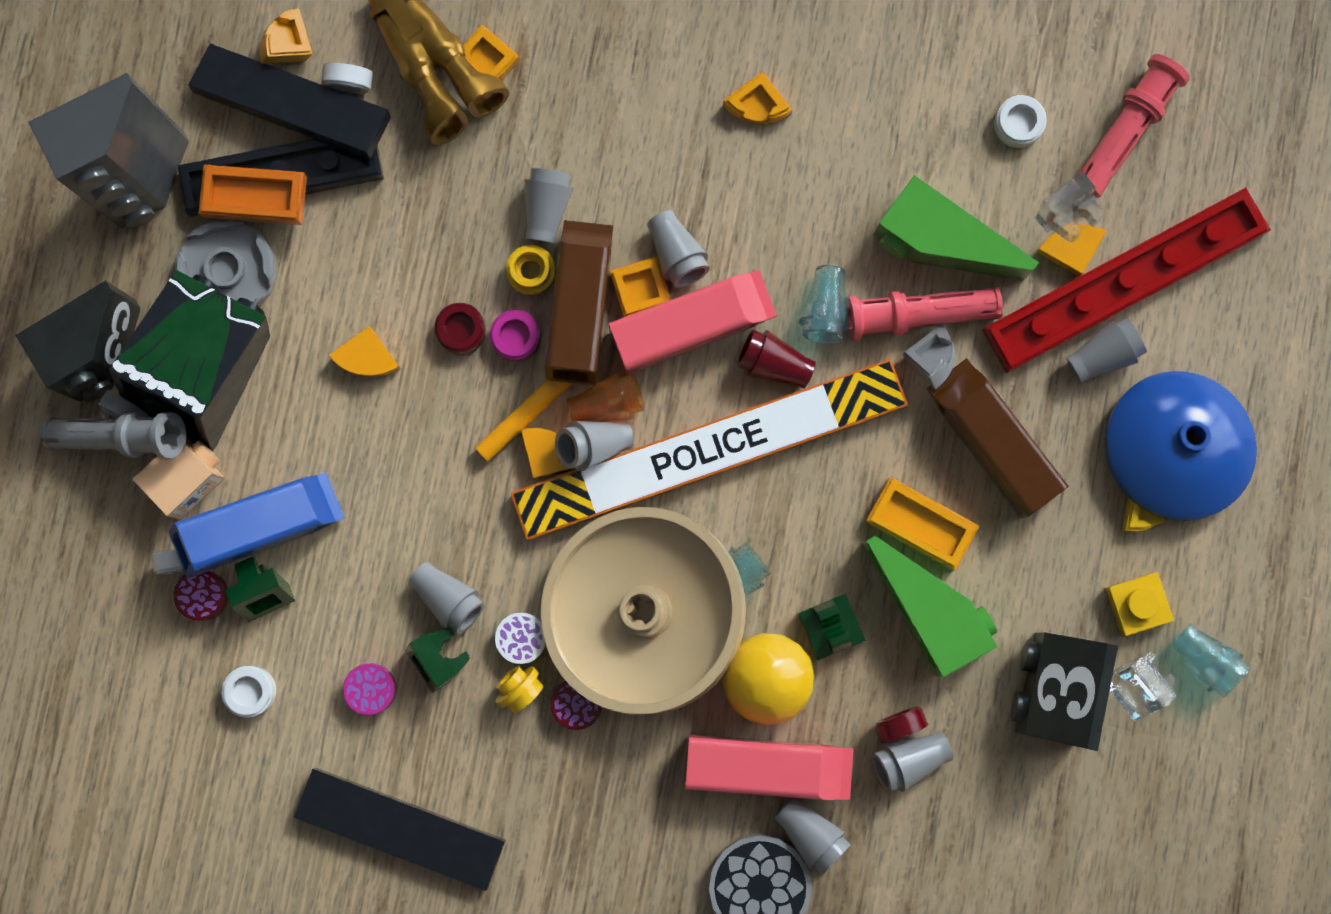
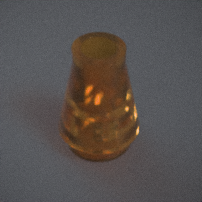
M618 371L580 394L566 399L572 421L612 422L633 420L636 413L645 411L643 396L633 372L622 375Z

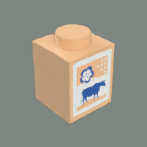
M186 440L183 451L177 457L166 459L157 456L132 480L166 516L181 520L224 477L215 468L220 460L200 440H197L194 444Z

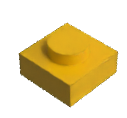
M1158 572L1105 588L1121 636H1128L1174 621Z

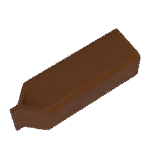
M564 220L545 362V376L549 381L596 385L614 225Z
M967 358L952 369L947 379L936 390L931 385L926 388L942 415L1021 519L1029 517L1069 487L987 378Z

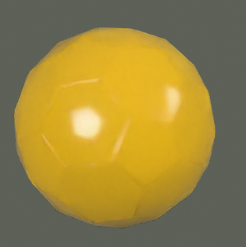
M761 633L748 637L741 642L739 650L727 672L723 675L722 683L727 701L739 715L756 724L778 725L792 720L806 708L814 689L815 675L810 657L798 643L780 634Z

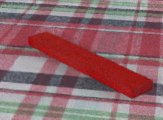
M1245 187L986 326L982 331L1005 372L1008 373L1265 235L1271 229Z

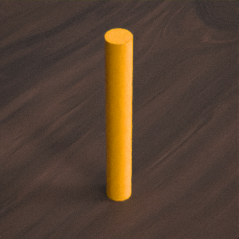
M546 380L474 448L489 462L521 432V429L528 426L573 383Z

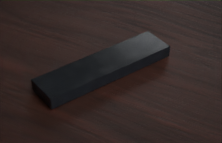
M211 43L188 84L191 91L197 95L367 159H371L391 119L390 113L386 108L273 66L261 64L257 60Z
M317 139L177 165L185 211L190 217L199 216L204 165L304 172L307 176L305 194L384 179L378 145L371 159H367Z
M319 768L312 769L294 818L485 891L489 887L506 842L505 839Z

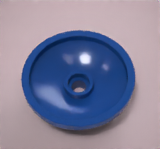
M1184 371L1163 372L1141 380L1131 387L1116 403L1108 419L1105 432L1106 458L1118 486L1142 509L1170 520H1198L1222 511L1240 497L1249 484L1255 469L1257 443L1247 412L1230 391L1214 380L1195 373ZM1187 430L1194 431L1198 435V445H1192L1188 442L1186 438Z

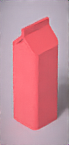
M756 270L751 273L733 276L610 322L608 325L626 375L751 329L777 317L760 270Z
M689 734L685 789L816 800H850L854 748Z

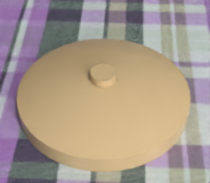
M634 507L614 511L597 518L580 529L565 544L554 560L547 575L541 599V626L548 653L561 676L573 689L589 701L612 711L635 715L670 712L684 707L706 694L727 672L739 650L746 621V601L743 583L732 557L722 543L706 528L690 518L673 511L654 507Z

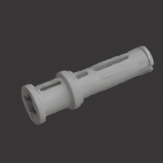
M127 412L118 419H60L51 417L43 422L40 429V438L58 439L43 442V445L50 450H117L129 458H138L145 453H155L160 458L172 459L183 451L186 443V428L182 418L173 412H162L157 414L156 417H146L140 412Z

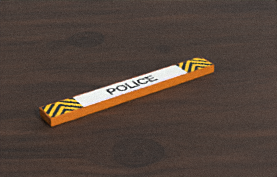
M888 359L618 454L585 471L573 470L511 492V496L526 539L531 541L906 408L908 403L892 360Z

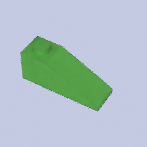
M915 175L879 222L874 232V235L881 239L879 246L889 255L901 261L906 257L913 263L1023 281L1039 263Z
M877 536L861 543L936 677H945L997 648L992 638V635L997 633V629L983 606L976 609L971 600Z

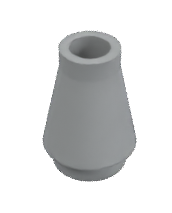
M531 168L530 180H524L527 225L525 239L555 243L557 230L574 189L569 187L570 174L548 169Z
M672 210L661 212L649 220L647 227L652 234L665 280L671 281L675 288H683L699 281L709 272L710 267L706 262L708 253L679 222Z
M1125 318L1118 323L1114 320L1110 321L1078 351L1066 359L1073 373L1082 384L1091 378L1137 364V358L1147 353V349L1133 324L1128 318Z
M623 420L617 422L571 421L565 428L557 432L555 449L563 466L568 469L575 468L578 471H585L619 452L631 449L634 437L630 425Z
M425 562L419 566L408 581V585L418 593L443 629L451 628L456 634L466 631L477 620L484 609L485 603L478 598L479 591L440 571L430 562Z
M942 732L924 737L884 743L881 745L880 751L872 754L876 774L882 786L888 792L896 789L904 792L942 764L953 760L951 746Z
M793 798L774 818L782 826L808 868L811 869L814 866L822 875L851 846L843 837L845 831L802 804L797 798Z

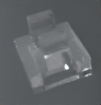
M1082 172L1045 198L1035 219L1047 233L1053 230L1068 242L1075 241L1081 231L1074 224L1073 215L1084 217L1092 227L1096 226L1102 217V211L1093 194L1096 187L1085 173Z
M1153 652L1144 654L1113 671L1110 692L1134 722L1167 707L1177 696L1173 691L1175 685L1173 675L1169 674L1162 677L1152 665L1158 658Z

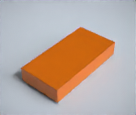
M204 165L199 215L203 218L302 225L307 176L304 172Z

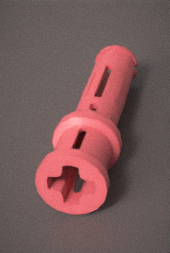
M1154 54L1147 62L1149 69L1135 89H1128L1125 93L1124 108L1119 117L1102 138L1085 166L1082 167L1078 175L1073 179L1075 186L1091 197L1100 198L1149 125L1163 119L1166 114L1164 107L1178 87L1186 86L1190 79L1188 72L1176 61L1161 54Z
M999 287L916 297H906L904 293L893 291L889 292L888 297L859 300L857 296H848L846 301L847 324L852 341L861 340L862 335L892 332L894 336H902L912 327L980 319H1001L1003 314L1001 311L1003 309L1002 295Z

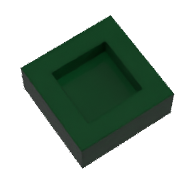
M254 556L234 564L239 584L225 591L231 608L248 622L295 602L289 583L273 568L266 571L263 564L258 566Z
M846 593L797 613L817 660L866 641Z
M451 628L442 629L430 634L425 633L409 643L405 650L432 693L448 684L470 659L467 652L460 654L456 658H443L440 652L442 651L443 643L449 641L455 635Z

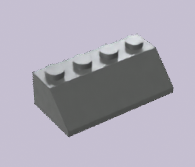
M128 73L28 122L56 179L121 229L126 226L128 228H135L148 223L155 217V211L166 206L178 173L177 165H181L189 142L185 133Z

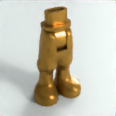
M367 0L372 7L369 14L378 23L382 37L399 67V77L409 87L417 90L426 108L423 129L433 145H442L452 141L468 125V117L438 79L436 74L437 68H441L447 73L456 87L460 98L474 117L488 116L506 102L510 93L504 82L496 76L478 72L467 61L460 37L450 32L424 1Z

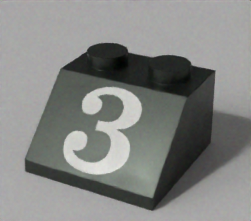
M105 280L15 336L46 388L79 402L82 400L91 402L104 396L107 390H112L113 386L111 383L113 378L109 368L134 333L141 308L134 298Z
M1046 632L1034 633L1033 641H1026L1021 656V671L1027 672L1023 692L1016 691L1011 706L1010 719L1013 722H1017L1015 733L1098 751L1118 646Z

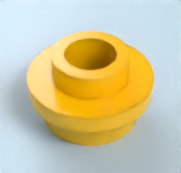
M522 246L516 249L507 260V279L510 285L521 294H541L552 285L555 279L556 267L550 253L540 246ZM529 263L537 264L540 267V274L534 279H527L522 275L524 266Z
M519 666L513 668L498 682L496 688L500 693L495 702L500 708L508 707L513 714L524 709L543 689V684L537 679L539 672L533 666L522 670Z

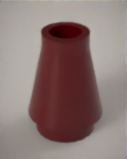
M754 329L749 333L737 362V367L747 370V376L791 384L803 389L808 385L816 366V361L805 357L770 331L765 330L761 333Z

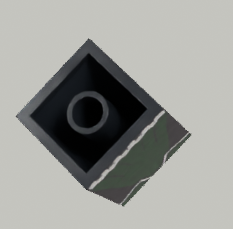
M176 270L109 368L110 374L121 397L151 417H156L157 414L162 412L178 414L185 424L186 439L194 443L200 440L213 452L270 338L267 317L264 311L254 302L241 297L236 301L220 293L219 287L211 280L197 274L191 278Z

